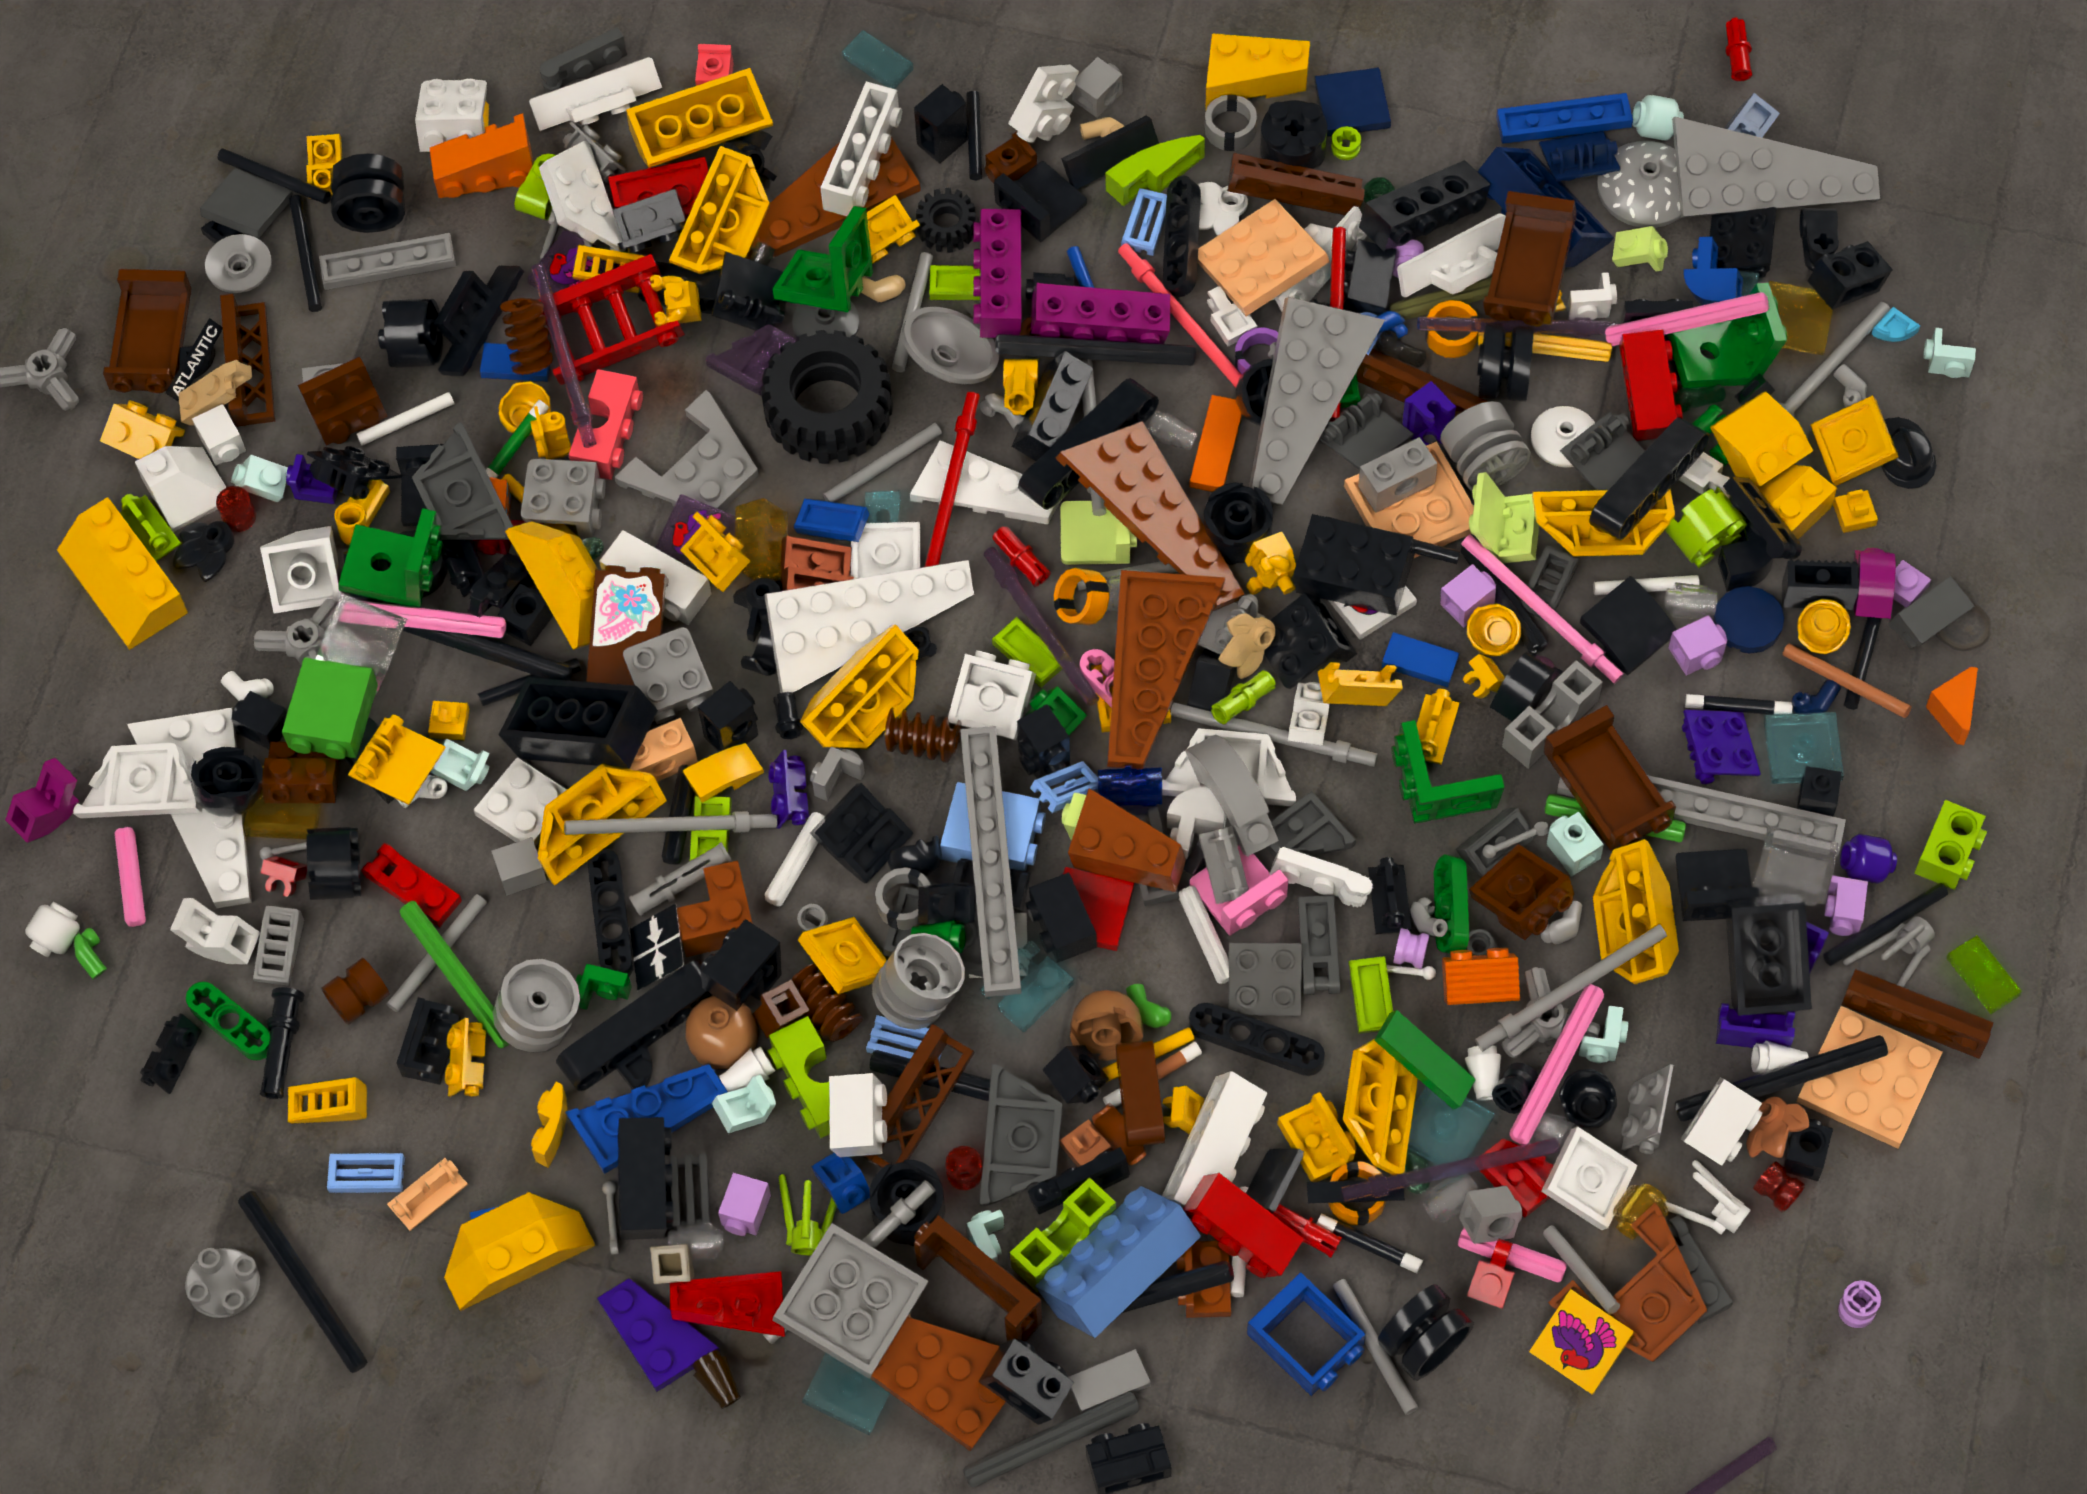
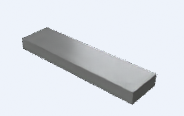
M450 233L319 256L325 290L456 267Z

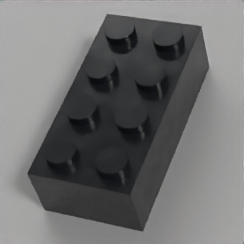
M527 677L499 736L520 759L594 766L605 764L630 769L658 710L638 686Z

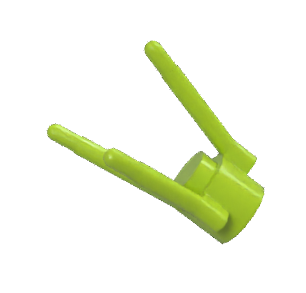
M781 1174L779 1175V1184L787 1228L786 1245L791 1246V1252L794 1254L811 1256L831 1225L837 1207L831 1197L822 1228L819 1229V1223L810 1220L811 1181L806 1180L804 1182L802 1220L797 1221L795 1227L786 1176Z

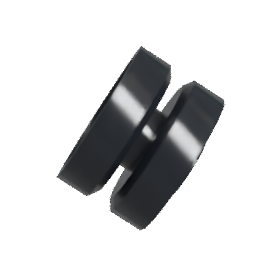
M367 153L343 158L333 165L330 173L331 190L333 193L331 197V213L334 221L341 227L364 233L382 232L395 227L403 220L405 215V199L403 195L404 173L402 167L395 160L383 155Z
M1485 323L1483 344H1480L1477 376H1480L1478 398L1496 399L1500 393L1501 379L1505 378L1507 379L1506 396L1508 400L1526 402L1532 359L1533 327L1516 325L1512 330L1510 346H1505L1506 329L1503 324Z
M1436 1284L1425 1288L1407 1302L1391 1318L1378 1336L1377 1342L1390 1356L1404 1353L1401 1367L1416 1381L1424 1378L1440 1366L1462 1344L1474 1326V1322L1461 1309L1457 1308L1448 1311L1451 1298Z

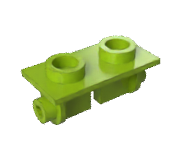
M127 494L121 499L122 511L120 514L156 562L181 545V542L146 495L139 498L138 496Z

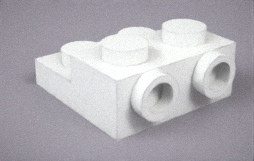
M1070 64L1037 68L1008 123L1017 130V135L1021 139L1030 143H1034L1037 137L1050 141L1053 135H1060L1068 127L1071 120L1069 116L1074 106L1067 102L1065 98L1075 88V79L1079 74L1077 69Z
M977 650L975 656L965 654L948 715L949 723L956 725L957 721L961 720V726L967 728L996 726L997 736L1016 740L1017 720L1022 718L1024 709L1028 706L1036 674L1029 671L1030 664L1010 659L1008 665L995 662L996 655Z

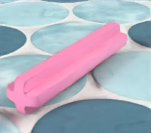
M131 827L118 828L115 831V842L124 919L129 927L141 926L145 923L146 919L136 835Z
M1465 1228L1462 1229L1458 1240L1460 1248L1488 1258H1492L1497 1241L1474 1244ZM1514 1243L1506 1263L1507 1265L1555 1282L1562 1281L1567 1268V1264L1562 1260Z

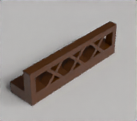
M1233 153L1227 187L1228 192L1267 200L1276 199L1282 203L1346 215L1353 206L1360 209L1365 189H1361L1363 179L1301 166L1287 165L1282 162Z
M234 294L220 295L225 363L238 360V362L243 364L245 362L247 366H251V370L256 369L264 375V378L255 388L247 382L236 388V398L228 402L235 427L276 422L265 302L238 306ZM259 314V321L251 330L241 325V316ZM252 340L261 346V350L253 359L243 353V349ZM256 397L266 403L267 412L248 414L247 407Z
M1373 348L1369 355H1365L1357 370V382L1405 403L1406 398L1432 381L1456 406L1455 417L1468 408L1480 403L1489 402Z
M1857 969L1853 973L1841 1004L1844 1007L1980 1059L1988 1043L1994 1022Z
M934 1024L931 1025L889 1093L886 1106H882V1120H885L887 1125V1141L882 1143V1148L886 1143L900 1141L902 1154L896 1163L910 1159L975 1053L970 1048L949 1037L943 1029ZM946 1045L963 1054L955 1067L941 1070L939 1056ZM935 1064L936 1072L929 1073ZM950 1075L944 1084L943 1076ZM938 1078L941 1090L937 1097L922 1101L919 1088L923 1082ZM916 1095L917 1103L910 1104ZM931 1106L925 1115L924 1107ZM919 1109L921 1123L918 1128L903 1132L900 1122L903 1114ZM896 1127L898 1134L890 1136ZM911 1137L910 1141L906 1145L904 1139ZM879 1154L862 1156L881 1168L890 1164L878 1157Z

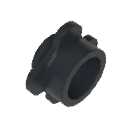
M914 627L904 633L913 644H920L917 647L919 650L918 659L925 656L932 657L936 654L937 647L934 643H931L927 628Z

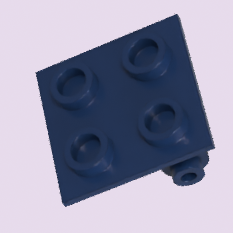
M1603 131L1539 142L1555 182L1571 181L1575 178L1605 175L1609 172L1620 171V166L1615 158V154H1618L1616 141L1610 142L1609 139H1606Z

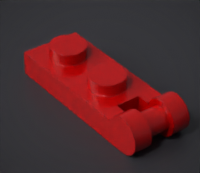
M383 843L377 850L378 856L372 863L367 862L361 869L362 874L405 905L410 901H415L430 922L439 928L462 902L459 894L401 856L386 843ZM389 864L396 868L390 876L383 873Z

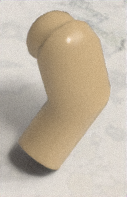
M1106 117L1080 124V132L1083 140L1099 136L1102 138L1124 127V125L1111 117Z
M899 275L888 276L876 282L866 276L862 277L863 290L861 293L876 302H885L895 298L905 289V280Z

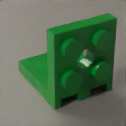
M853 206L829 244L830 255L798 249L773 287L774 299L820 307L822 309L849 312L851 309V295L859 296L863 290L862 277H871L873 274L866 208Z
M1756 283L1749 294L1762 292L1767 296L1769 309L1764 313L1666 334L1671 342L1673 358L1683 388L1747 385L1759 373L1762 376L1787 341V330L1782 325L1778 313V302L1772 294L1769 283ZM1703 349L1711 352L1714 359L1704 357L1700 350Z
M422 508L414 537L356 524L339 580V591L421 608L424 591L429 592L432 585V562L438 561L442 548V541H439L442 526L437 525L436 511ZM377 559H386L391 563L390 568L385 571H377L371 565Z
M1416 720L1401 723L1398 735L1394 736L1395 746L1391 747L1395 767L1401 766L1403 779L1399 780L1400 792L1403 801L1409 800L1414 824L1496 809L1505 788L1502 774L1431 787Z

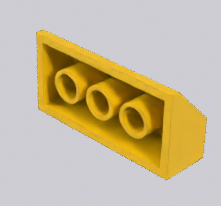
M751 68L626 109L629 130L641 158L649 168L773 126L772 119Z
M109 497L78 515L57 551L129 650L188 613L180 593Z

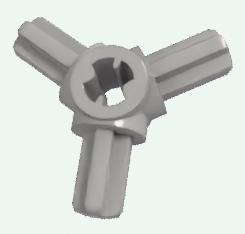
M67 328L59 329L47 350L42 349L33 353L26 359L25 365L0 368V388L28 384L30 389L37 388L44 394H51L62 410L75 409V405L79 403V397L68 385V376L64 370L67 367L65 358L76 341V335Z
M326 599L310 620L303 619L288 626L287 631H257L254 635L255 649L257 651L286 652L287 657H295L301 665L304 657L327 661L325 657L327 653L325 642L329 639L327 631L339 617V603L334 599Z
M1534 967L1525 972L1524 977L1531 1000L1526 1004L1527 1007L1551 991L1546 972L1543 968ZM1560 1003L1521 1027L1522 1032L1511 1039L1506 1038L1502 1042L1501 1046L1505 1053L1512 1058H1517L1536 1041L1544 1043L1545 1041L1558 1039L1570 1016L1568 1014L1569 1009L1563 1007ZM1544 1016L1551 1017L1549 1019V1022H1545L1542 1020ZM1591 1022L1584 1036L1598 1038L1600 1025Z

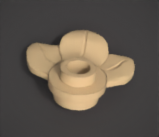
M1243 613L1227 622V628L1233 637L1219 656L1221 663L1237 667V676L1240 679L1247 678L1258 669L1262 663L1265 649L1271 645L1275 637V626L1272 621L1264 617L1253 618L1249 614Z

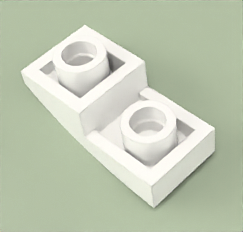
M1298 683L1288 741L1323 746L1330 704L1323 703L1320 683Z

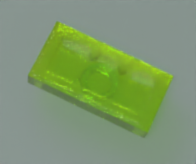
M1978 935L1948 953L1946 959L1990 1014L2021 995V989Z

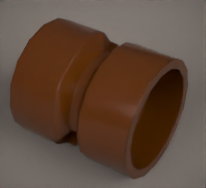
M361 958L346 969L345 978L336 976L321 987L331 1006L348 1025L365 1013L364 1006L370 1005L374 1007L390 995L382 979L364 958Z

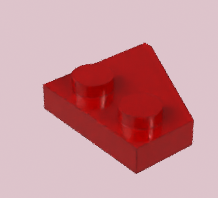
M1502 1139L1476 1159L1474 1166L1494 1187L1507 1186L1514 1199L1520 1203L1524 1218L1551 1198L1541 1192L1554 1166L1545 1161L1546 1156L1534 1151H1525L1520 1145Z

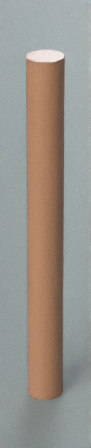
M1790 643L1786 645L1783 651L1784 657L1829 680L1835 681L1848 690L1903 718H1906L1911 711V705Z

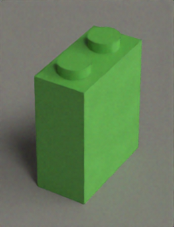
M304 657L282 729V734L288 748L302 754H308L312 751L324 753L334 759H344L345 757L356 759L378 686L373 669Z

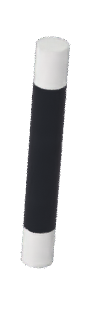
M1686 694L1685 708L1783 716L1792 715V702Z
M1322 1213L1316 1223L1337 1236H1341L1343 1240L1418 1274L1422 1266V1259Z

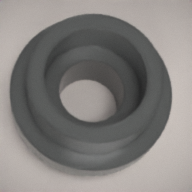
M1482 929L1469 932V942L1466 950H1471L1472 956L1487 955V949L1497 948V942L1489 932ZM1479 944L1485 948V951L1481 953L1475 952L1472 947Z

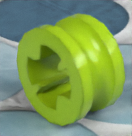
M1348 126L1335 130L1331 140V150L1334 156L1341 160H1351L1357 157L1361 149L1360 133L1353 127ZM1343 140H1350V147H1343Z

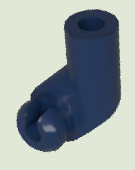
M1826 680L1817 695L1810 696L1808 693L1803 695L1802 692H1798L1792 698L1793 710L1803 717L1824 714L1830 708L1841 687L1833 680Z

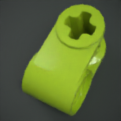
M543 154L534 161L530 172L516 194L515 210L543 220L549 219L552 205L539 167L546 160L556 155Z

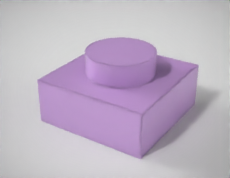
M1902 560L1896 567L1893 599L1904 607H1908L1929 587L1931 579Z

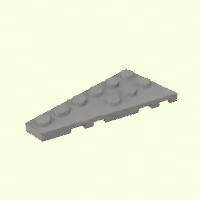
M1672 118L1681 218L1718 215L1770 207L1786 209L1877 201L1880 199L1878 168L1876 165L1688 119Z
M1291 297L1285 298L1249 487L1254 489L1255 486L1261 489L1268 496L1271 504L1283 505L1382 327L1384 319Z

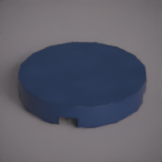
M1746 586L1734 588L1723 595L1716 605L1713 622L1715 625H1720L1727 637L1726 646L1730 648L1733 646L1736 649H1741L1740 652L1750 654L1763 652L1775 644L1782 632L1784 614L1781 605L1773 595L1763 589Z

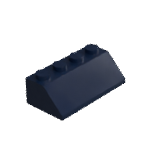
M1496 147L1477 171L1490 183L1487 197L1495 200L1502 207L1501 213L1505 216L1507 213L1505 202L1508 191L1575 201L1577 215L1565 267L1577 266L1614 239L1561 181L1555 182L1551 171L1530 149Z

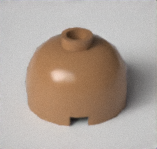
M1110 990L1095 991L1086 995L1074 1008L1070 1023L1072 1045H1085L1091 1053L1100 1054L1099 1060H1116V1044L1142 1041L1143 1023L1139 1008L1125 994Z
M713 995L701 1000L692 1008L686 1020L685 1038L689 1050L702 1065L710 1064L712 1069H729L750 1048L752 1050L755 1049L758 1042V1027L753 1013L747 1005L743 1003L736 1011Z

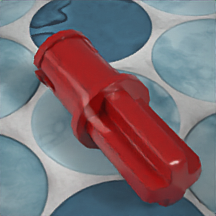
M1734 17L1726 22L1728 45L1725 52L1730 57L1732 79L1735 81H1745L1752 77L1749 57L1752 46L1747 41L1745 21Z
M1002 526L994 533L993 541L1011 559V566L1017 567L1022 571L1034 587H1038L1039 584H1043L1049 578L1051 572L1032 553L1033 548L1030 545L1025 546L1009 527Z
M1281 1204L1278 1205L1273 1213L1275 1217L1304 1238V1243L1332 1258L1342 1240L1341 1236H1337L1313 1222L1314 1218L1310 1217L1308 1220Z

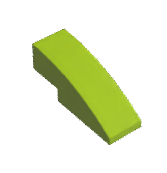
M1201 135L1166 141L1141 150L1122 160L1105 172L1106 191L1122 206L1127 205L1137 197L1139 188H1149L1151 191L1161 193L1175 178L1182 176L1205 157V138Z

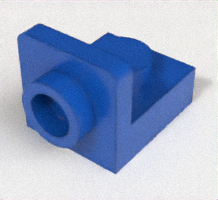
M832 1153L811 1166L815 1176L832 1196L841 1214L848 1212L869 1198L870 1188L862 1171L851 1157H838L835 1153Z

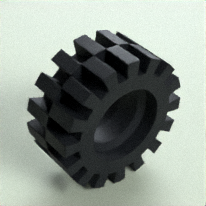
M939 188L934 190V197L927 193L924 196L925 202L920 200L918 209H916V220L920 224L917 232L922 242L926 240L928 248L931 249L935 244L937 252H942V248L947 247V253L953 252V246L956 245L958 250L964 248L963 241L967 244L972 241L976 212L974 203H971L970 197L967 194L962 198V191L956 190L955 194H952L951 188H945V193L941 194ZM949 213L956 215L959 221L950 227H940L934 223V218L938 215Z

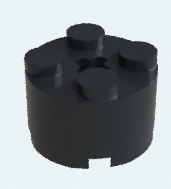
M1298 100L1271 104L1261 124L1260 153L1262 159L1311 169L1322 164L1326 155L1327 122L1319 105Z
M406 299L383 302L384 329H380L378 332V342L381 349L387 350L390 367H421L439 363L443 349V334L441 331H437V327L433 324L440 313L434 299Z
M1243 483L1225 484L1212 492L1205 506L1203 524L1206 533L1217 546L1227 565L1245 562L1244 560L1247 554L1250 553L1249 550L1253 542L1272 535L1273 507L1271 501L1261 489L1255 486L1253 489L1243 486Z
M358 828L307 829V871H309V879H311V882H308L310 900L345 899L361 896Z
M904 1160V1162L893 1165L891 1163L884 1166L872 1180L869 1189V1199L875 1226L892 1212L890 1208L900 1198L905 1200L925 1180L936 1190L915 1210L916 1215L906 1225L901 1223L886 1237L895 1243L914 1246V1236L924 1223H932L938 1215L944 1219L945 1199L943 1187L937 1173L927 1164L917 1160Z

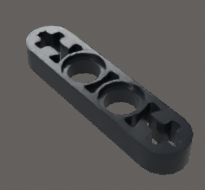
M1185 175L1175 178L1170 183L1166 200L1162 281L1164 287L1178 297L1188 295L1195 287L1197 280L1201 190L1197 183ZM1188 215L1186 223L1182 227L1177 228L1179 220L1183 216ZM1186 244L1184 253L1176 257L1178 248Z
M603 849L588 860L600 967L613 970L611 949H618L622 964H620V970L615 971L627 973L630 977L633 972V957L621 865L618 855L614 851ZM602 861H608L610 881L603 882L600 870ZM608 891L618 895L617 902L609 907L599 903L600 896ZM610 924H617L622 927V933L615 939H608L602 935L604 928Z
M1200 1003L1193 1007L1190 1012L1189 1026L1194 1036L1199 1039L1301 1075H1315L1323 1067L1324 1048L1314 1039L1211 1003ZM1205 1015H1210L1212 1023H1208L1206 1028L1201 1027L1199 1019H1203ZM1224 1019L1227 1021L1224 1024L1223 1035L1218 1034L1219 1026L1222 1025V1020ZM1242 1025L1250 1031V1035L1244 1041H1236L1232 1039L1229 1031L1234 1026ZM1276 1037L1282 1040L1284 1048L1278 1053H1270L1266 1051L1263 1043L1268 1038ZM1290 1044H1295L1292 1059H1289L1287 1056L1289 1055ZM1307 1051L1314 1052L1315 1060L1311 1059L1309 1064L1303 1063V1056L1301 1055H1306Z

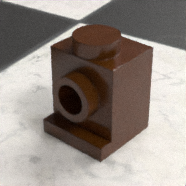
M1016 131L1012 134L1010 140L985 155L986 166L984 169L986 175L993 183L1003 173L1012 181L1018 180L1037 165V153L1025 140L1017 135Z
M791 979L760 996L762 1005L753 1015L766 1037L769 1038L770 1034L799 1021L810 1010Z

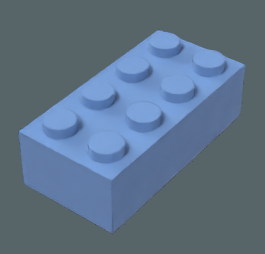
M1140 1186L1137 1190L1129 1193L1124 1202L1111 1215L1104 1217L1090 1235L1074 1245L1071 1253L1057 1266L1050 1268L1035 1287L1057 1318L1096 1338L1187 1251L1201 1235L1179 1204Z

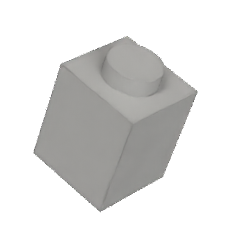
M532 837L491 851L506 896L547 882L543 867L537 859L539 849H536Z

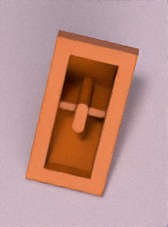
M1969 667L1931 691L1926 705L1929 712L1958 745L1965 744L1970 731L1978 672L1976 667Z

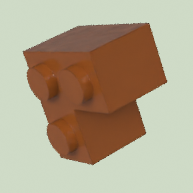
M738 860L703 868L710 900L677 908L679 929L686 957L719 950L723 946L722 943L726 934L733 927L738 928L745 919L752 923Z

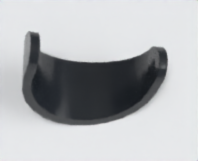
M764 612L762 615L761 633L752 657L743 656L741 666L744 669L765 676H771L777 672L768 615L767 612Z

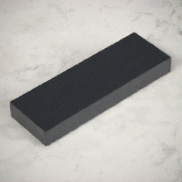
M1146 115L1061 159L1069 183L1076 189H1079L1104 176L1105 172L1122 160L1141 150L1157 145L1159 142L1152 119Z

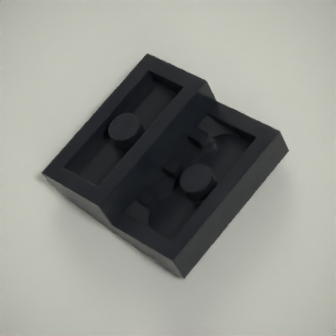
M1629 576L1582 615L1580 619V624L1604 646L1605 655L1627 676L1670 641L1672 632L1677 630L1663 609L1632 576Z
M857 783L810 832L840 864L863 883H867L887 862L888 854L893 849L901 847L914 834L891 808H884L862 783Z

